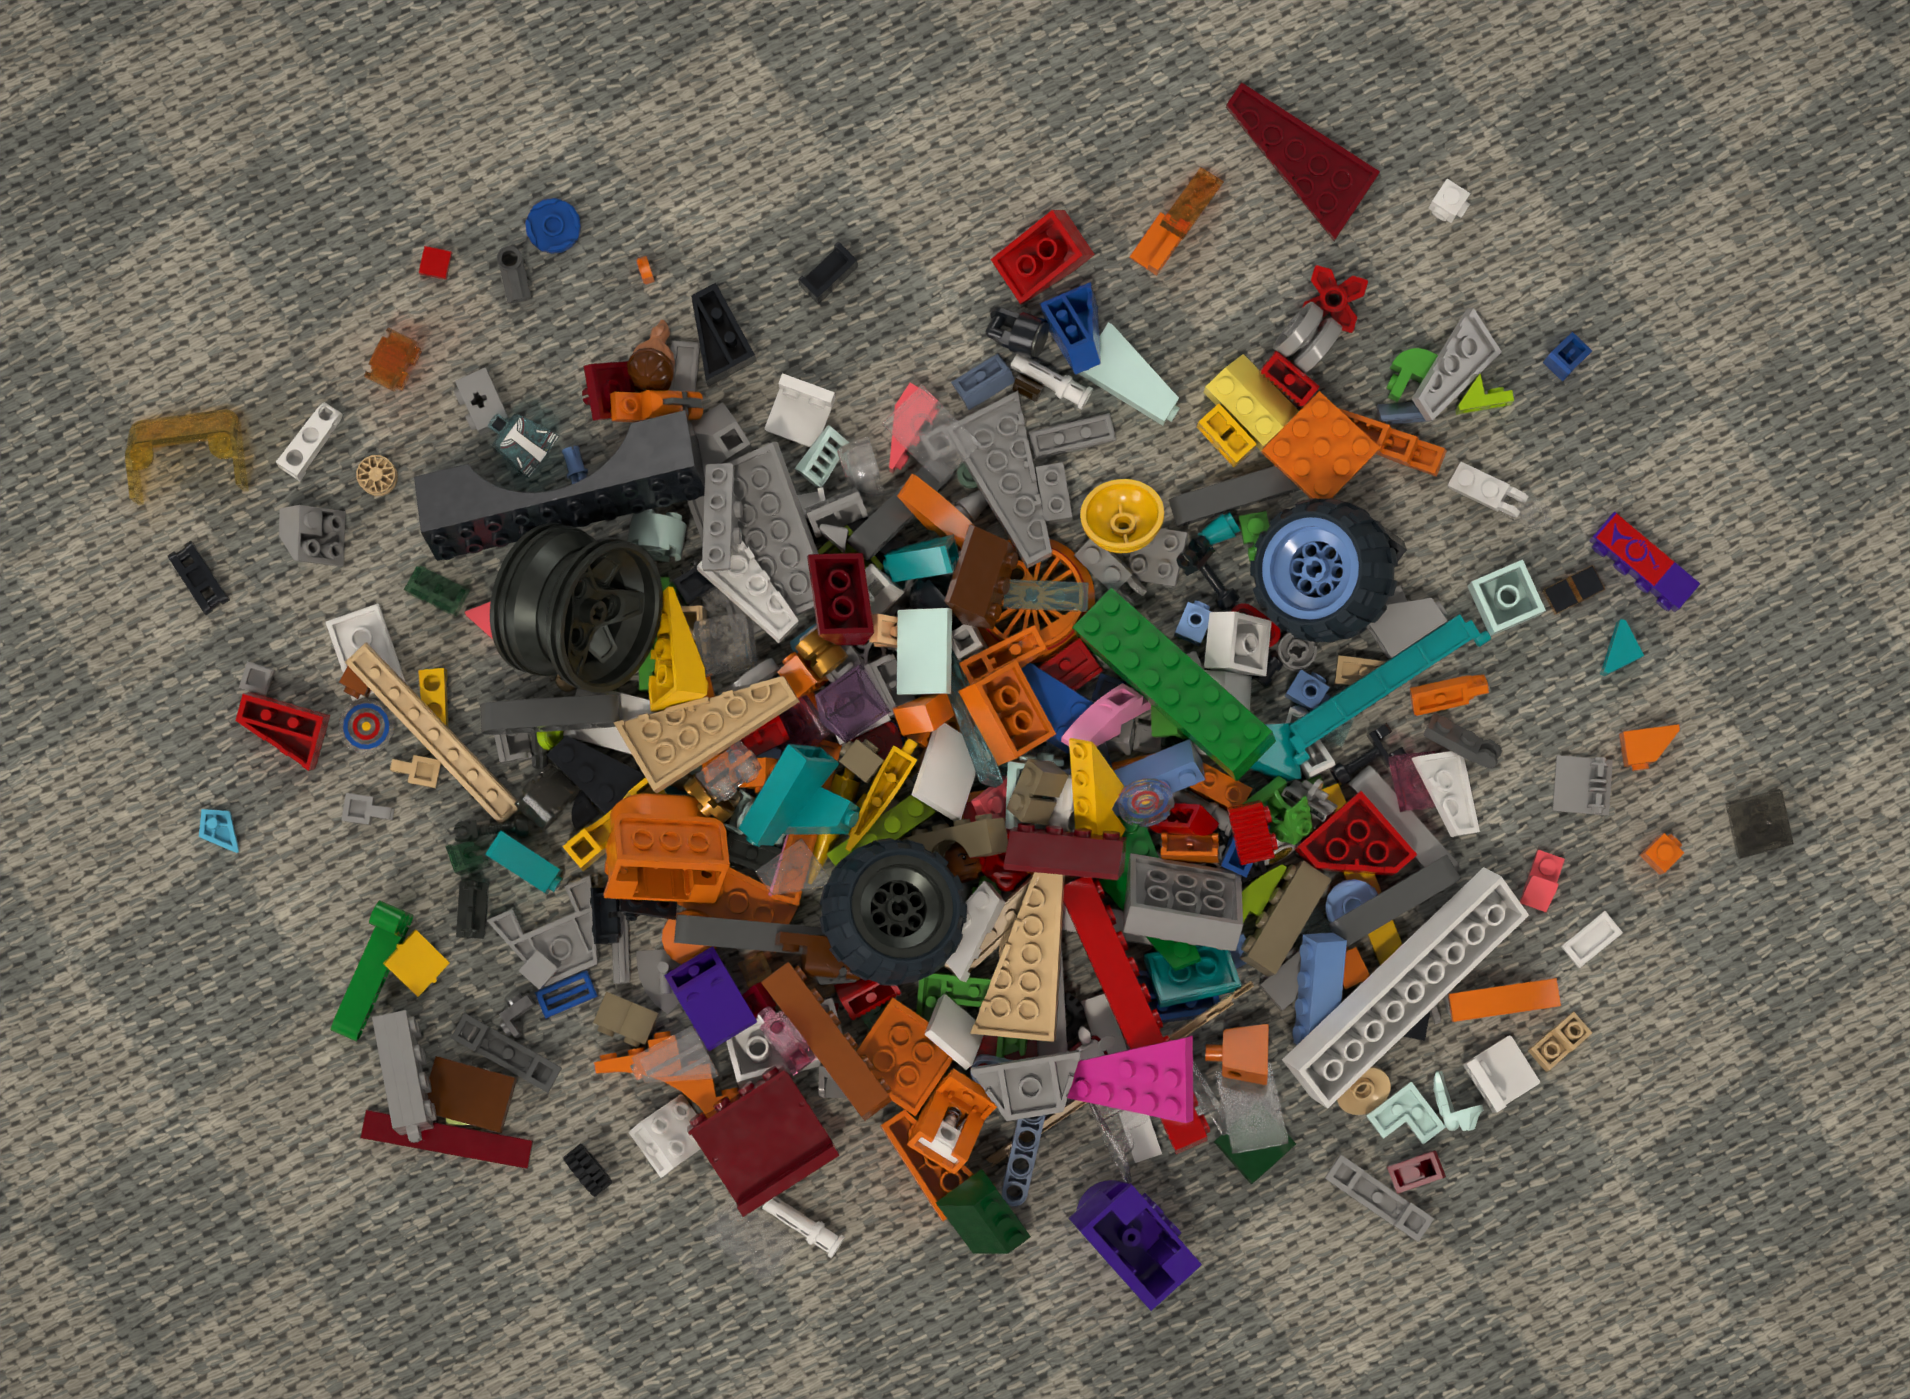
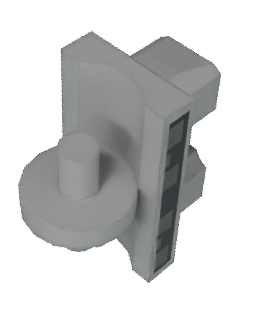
M1318 779L1314 784L1307 780H1304L1303 783L1299 780H1294L1282 793V796L1285 797L1284 802L1293 807L1303 796H1306L1312 816V825L1314 829H1317L1335 813L1338 806L1327 799L1329 794L1321 790L1324 785L1322 780Z

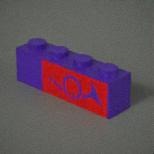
M1615 511L1589 540L1593 544L1592 549L1601 557L1607 555L1615 562L1613 566L1623 575L1628 573L1636 580L1634 584L1644 593L1650 591L1658 598L1656 603L1668 612L1670 610L1673 612L1679 610L1700 585L1696 579Z

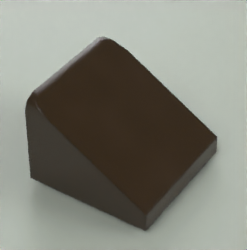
M1020 373L1016 377L1012 389L1015 392L1018 391L1020 395L1037 402L1045 386Z

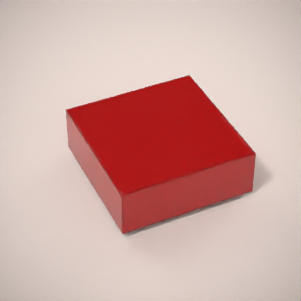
M424 246L418 273L447 280L453 253L447 250Z

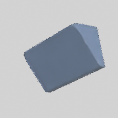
M997 353L951 383L968 410H971L1013 384L1015 379L1009 367Z
M1414 402L1377 405L1379 422L1388 425L1428 422L1424 419Z

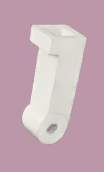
M322 403L276 461L278 467L298 481H301L306 474L307 468L341 421L343 414L327 403Z

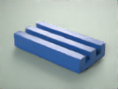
M587 970L535 992L546 1019L598 997ZM584 978L585 984L544 1001L543 995ZM586 989L590 992L552 1010L547 1008L548 1005Z

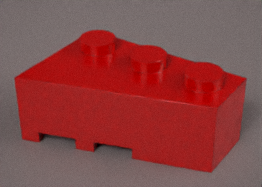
M248 692L242 694L235 721L264 741L272 744L284 755L301 764L306 770L311 771L316 768L330 715Z

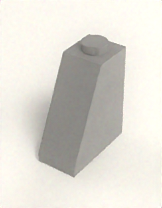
M1432 598L1386 605L1387 610L1379 620L1368 624L1366 628L1387 659L1390 660L1447 622L1445 618L1447 612L1439 601L1435 603Z

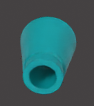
M1228 512L1225 515L1221 513L1197 534L1198 536L1206 537L1209 544L1214 545L1236 537L1235 534L1241 530L1231 512Z

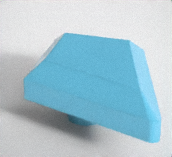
M201 809L199 837L239 853L231 812Z

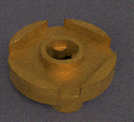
M696 772L683 785L686 792L699 801L697 807L706 817L712 814L716 819L724 823L735 813L733 812L735 809L733 803L720 787L717 789L712 786L707 787L704 774Z

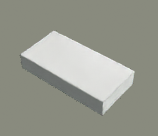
M1604 911L1565 942L1561 948L1575 965L1581 968L1623 932L1607 912Z

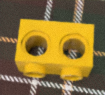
M1217 404L1198 422L1196 427L1233 468L1254 451L1257 445L1220 404Z

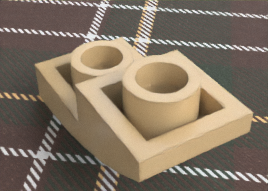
M1572 1012L1533 1045L1528 1052L1545 1072H1548L1568 1053L1577 1048L1592 1032L1577 1014Z

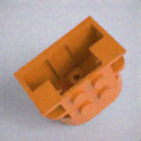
M642 793L622 799L612 808L610 813L611 832L606 845L607 858L605 861V873L608 875V882L604 891V898L716 903L730 865L725 825L720 820L711 818V815L706 817L697 807L699 801L692 796Z

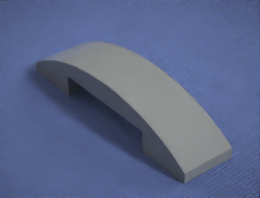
M1341 1154L1325 1176L1326 1180L1417 1242L1420 1241L1434 1220L1426 1212L1408 1202Z

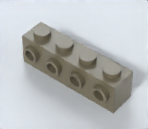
M1305 861L1295 865L1291 864L1283 875L1285 882L1281 888H1277L1269 899V902L1272 904L1268 911L1261 913L1255 923V926L1258 928L1253 936L1249 935L1241 947L1243 953L1239 959L1267 977L1276 975L1331 881L1329 877Z

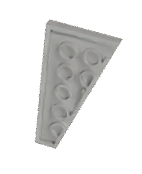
M1016 391L946 427L957 447V453L1028 569L1051 557L1052 550L1046 521L1044 520L1042 502L1038 491L1029 440L1027 439L1019 393Z

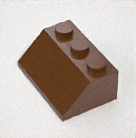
M969 525L944 600L963 625L994 629L996 620L1001 616V604L1004 595L1008 593L1010 588L1012 571L1018 564V553L1011 543L979 527Z

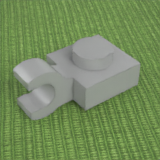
M346 793L341 821L371 825L372 817L393 821L395 809L375 806V797Z

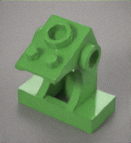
M1278 776L1243 804L1261 800L1263 806L1268 805L1272 822L1267 823L1270 826L1269 832L1271 834L1275 833L1276 839L1280 842L1296 845L1313 831L1310 807L1306 796H1303L1293 807L1284 802L1282 793L1287 786V781ZM1281 817L1284 821H1280L1277 818Z

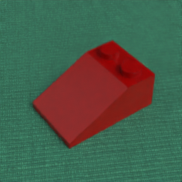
M1051 210L990 260L1019 303L1024 304L1077 270L1095 254L1065 210Z

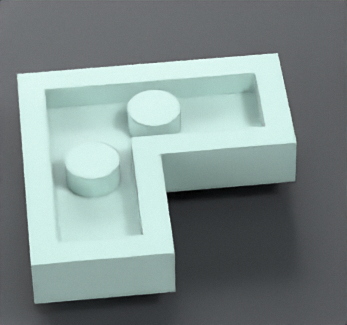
M1409 1082L1366 1115L1383 1139L1405 1122L1422 1144H1425L1446 1128L1412 1082Z

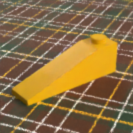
M669 586L663 590L662 616L657 633V641L654 650H651L650 659L655 660L654 676H649L648 684L651 712L664 711L665 708L701 699L707 695L708 691L705 667L675 590Z

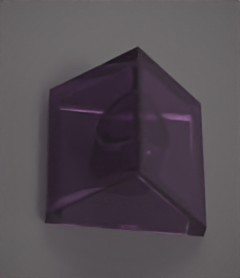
M858 665L815 695L821 723L845 743L891 712L861 665Z

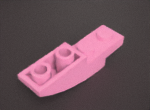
M1122 683L1098 699L1080 715L1062 736L1061 742L1069 746V739L1074 738L1091 741L1097 747L1119 735L1122 724L1150 710L1151 704L1135 689Z

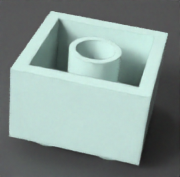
M1523 559L1471 581L1467 586L1490 636L1535 618L1546 611Z

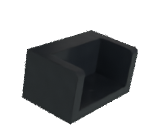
M838 241L834 245V250L805 278L801 276L798 279L799 286L819 305L858 268L857 259Z

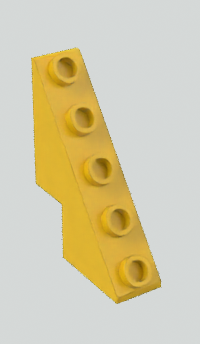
M1070 738L1069 749L1075 829L1092 830L1091 834L1103 835V831L1120 832V837H1122L1126 828L1112 808L1124 785L1093 742Z

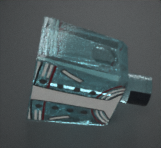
M497 413L488 424V427L498 434L492 446L521 476L528 479L559 438L557 433L518 414H514L507 421Z

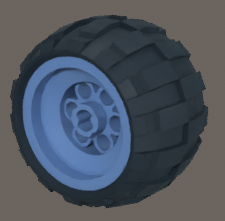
M1313 498L1300 501L1295 504V507L1291 509L1286 508L1269 522L1271 526L1267 531L1260 533L1254 545L1257 551L1254 561L1251 560L1250 576L1254 577L1256 587L1253 588V592L1257 602L1261 607L1267 609V617L1281 630L1291 633L1295 638L1310 642L1333 643L1361 634L1366 630L1368 624L1379 620L1387 610L1385 604L1389 596H1394L1397 580H1394V570L1398 566L1396 551L1394 548H1390L1388 543L1390 540L1389 535L1379 521L1371 518L1366 510L1353 503L1332 498ZM1335 549L1336 556L1331 559L1329 551ZM1322 566V572L1316 574V567ZM1339 567L1343 569L1342 577L1340 578L1336 576V571ZM1327 583L1331 586L1329 594L1324 591V586Z

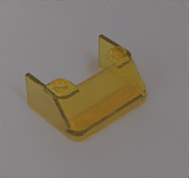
M223 409L135 422L129 429L125 451L129 498L137 505H144L140 470L147 469L154 460L153 448L208 441L209 450L216 458H233L235 483L242 491H249L240 418L233 411Z

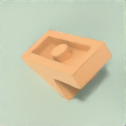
M872 614L874 634L870 637L869 642L874 643L875 647L897 648L898 617Z

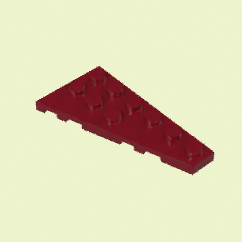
M1241 82L1226 104V109L1335 242L1378 177L1380 171Z

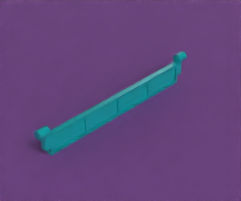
M1458 614L1290 724L1288 727L1294 736L1288 740L1297 753L1292 757V760L1297 766H1300L1310 759L1305 751L1307 747L1470 640L1474 639L1476 645L1481 647L1491 640L1490 634L1486 630L1480 633L1472 620L1465 623L1462 616Z

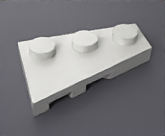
M986 881L965 902L967 904V922L963 925V938L956 952L946 961L958 979L963 982H967L971 974L968 970L974 958L978 959L982 951L980 946L986 934L991 933L1006 903L991 883Z

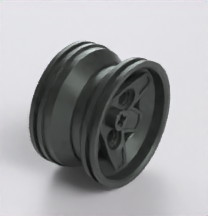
M546 523L531 529L508 552L494 582L490 601V628L498 653L507 664L519 671L537 676L559 675L569 685L586 691L603 693L622 686L635 675L645 662L659 630L663 607V591L658 568L645 549L631 542L616 538L596 540L581 529L560 523Z

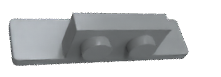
M732 463L707 464L705 467L702 569L704 571L730 570L731 554H737V544L742 543V531L738 527V518L743 516V505L741 501H738L733 491L734 466Z

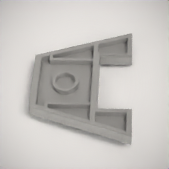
M591 875L564 886L575 912L524 934L514 909L487 920L524 963L539 950L559 968L554 976L545 984V987L598 965L597 944H594V937L592 935L593 921L592 908L590 906Z

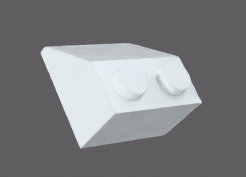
M1210 612L1204 668L1237 674L1266 676L1272 621L1238 612Z

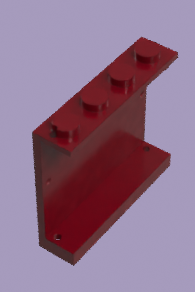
M784 1065L780 1068L776 1066L769 1068L762 1074L763 1078L755 1084L752 1081L744 1084L737 1090L739 1094L730 1100L728 1097L722 1098L713 1105L714 1110L706 1115L704 1112L697 1114L689 1121L690 1125L687 1126L688 1134H692L735 1200L737 1209L742 1217L840 1156L837 1147Z

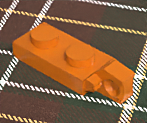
M1484 674L1466 675L1410 688L1412 710L1416 716L1467 705L1474 696L1489 693L1488 682Z

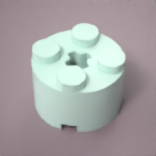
M652 509L645 510L639 514H633L627 542L641 546L655 561L669 562L670 557H675V561L681 559L687 525L682 521V515L674 512H667L666 515L656 514Z

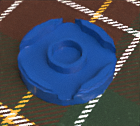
M557 198L544 199L535 204L530 210L531 212L528 214L525 223L526 233L531 243L540 251L550 254L562 253L571 248L578 240L581 231L580 217L575 208L569 203Z

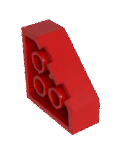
M1362 791L1352 797L1294 848L1306 863L1317 870L1394 875L1418 855Z

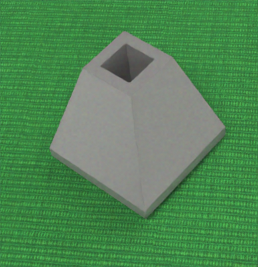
M723 402L704 413L701 419L691 421L699 441L704 474L707 464L728 463L752 450L749 440Z
M304 505L280 508L279 537L294 561L337 567L344 566L345 511Z

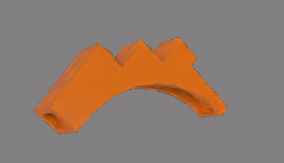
M670 1031L653 1034L654 1039L648 1040L650 1052H645L644 1047L628 1050V1056L617 1058V1053L600 1055L601 1061L594 1062L597 1074L627 1072L661 1080L684 1093L699 1106L705 1115L714 1110L713 1105L722 1098L728 1097L730 1100L739 1094L737 1091L738 1087L721 1090L722 1096L717 1097L712 1065L710 1063L705 1064L704 1059L687 1062L688 1068H683L678 1036H671Z

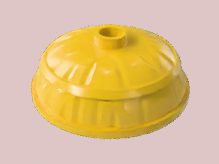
M1131 479L1111 480L1097 486L1087 495L1081 506V524L1086 535L1102 549L1114 553H1130L1148 545L1160 531L1164 521V506L1157 492L1140 481Z

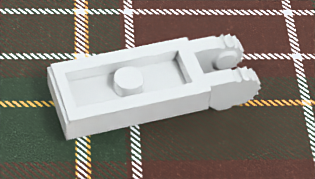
M1460 462L1448 483V487L1451 490L1497 512L1500 510L1515 518L1518 517L1520 511L1515 506L1504 502L1506 496L1508 495L1517 501L1525 503L1529 497L1522 491L1511 487L1510 484L1463 462Z

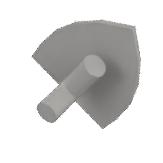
M665 949L636 951L639 979L645 992L656 1006L669 1014L680 1002L664 975L681 964L672 960Z

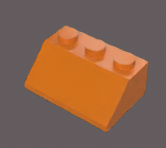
M1017 660L998 668L958 691L998 766L1020 757L1056 735Z

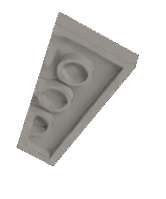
M1474 308L1466 309L1412 398V401L1426 421H1433L1502 352Z

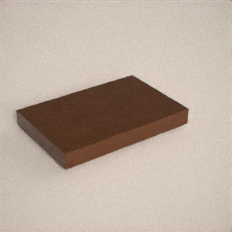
M435 1056L430 1074L432 1092L427 1093L428 1100L430 1099L431 1103H434L437 1116L502 1133L517 1078Z

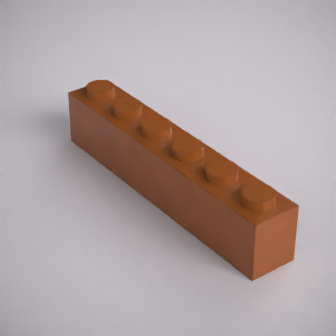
M787 962L761 983L863 1120H868L892 1101L888 1095L892 1091L882 1077L878 1080L871 1072L875 1067L866 1055L860 1058L854 1050L858 1044L849 1032L845 1035L841 1033L837 1027L841 1024L840 1020L832 1010L826 1013L820 1005L824 1002V999L815 987L809 990L804 982L808 978L801 968L796 966L793 969L790 963Z

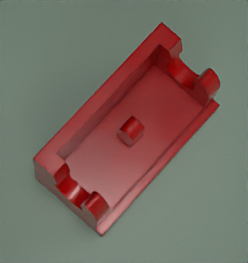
M778 715L731 747L739 762V759L756 757L790 741V738Z

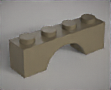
M992 814L975 816V822H971L970 819L953 821V827H949V824L932 826V832H928L927 829L913 830L910 837L900 839L901 841L908 839L921 843L926 850L932 853L936 851L943 858L955 842H958L965 848L970 858L1005 853L1008 845L1004 818L993 819Z

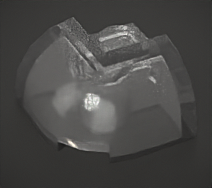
M869 436L840 447L837 452L849 489L856 487L861 498L868 501L885 499L884 488L881 485L880 473Z

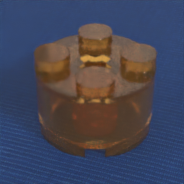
M388 327L386 333L389 337L382 336L369 362V365L372 366L371 373L365 371L364 377L393 392L397 389L403 391L410 377L406 371L410 364L413 366L417 364L422 351L418 347L419 342Z

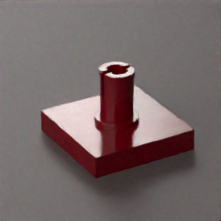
M628 361L594 363L583 366L587 388L583 389L582 396H589L583 398V402L591 407L593 421L612 419L611 393H635L634 383L628 374Z

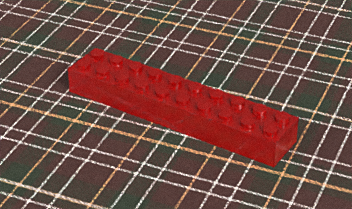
M1081 877L1065 884L1064 905L1129 1050L1170 1041L1168 1035L1163 1037L1160 1029L1163 1028V1023L1157 1009L1151 1011L1148 1005L1152 1001L1145 983L1140 985L1136 977L1140 976L1133 956L1127 958L1125 951L1128 950V945L1122 931L1116 932L1113 925L1117 924L1110 905L1105 907L1103 905L1102 899H1105L1099 880ZM1194 1092L1193 1121L1183 1123L1160 1118L1176 1155L1208 1141L1207 1133H1210V1127L1204 1114L1198 1116L1195 1107L1199 1105Z

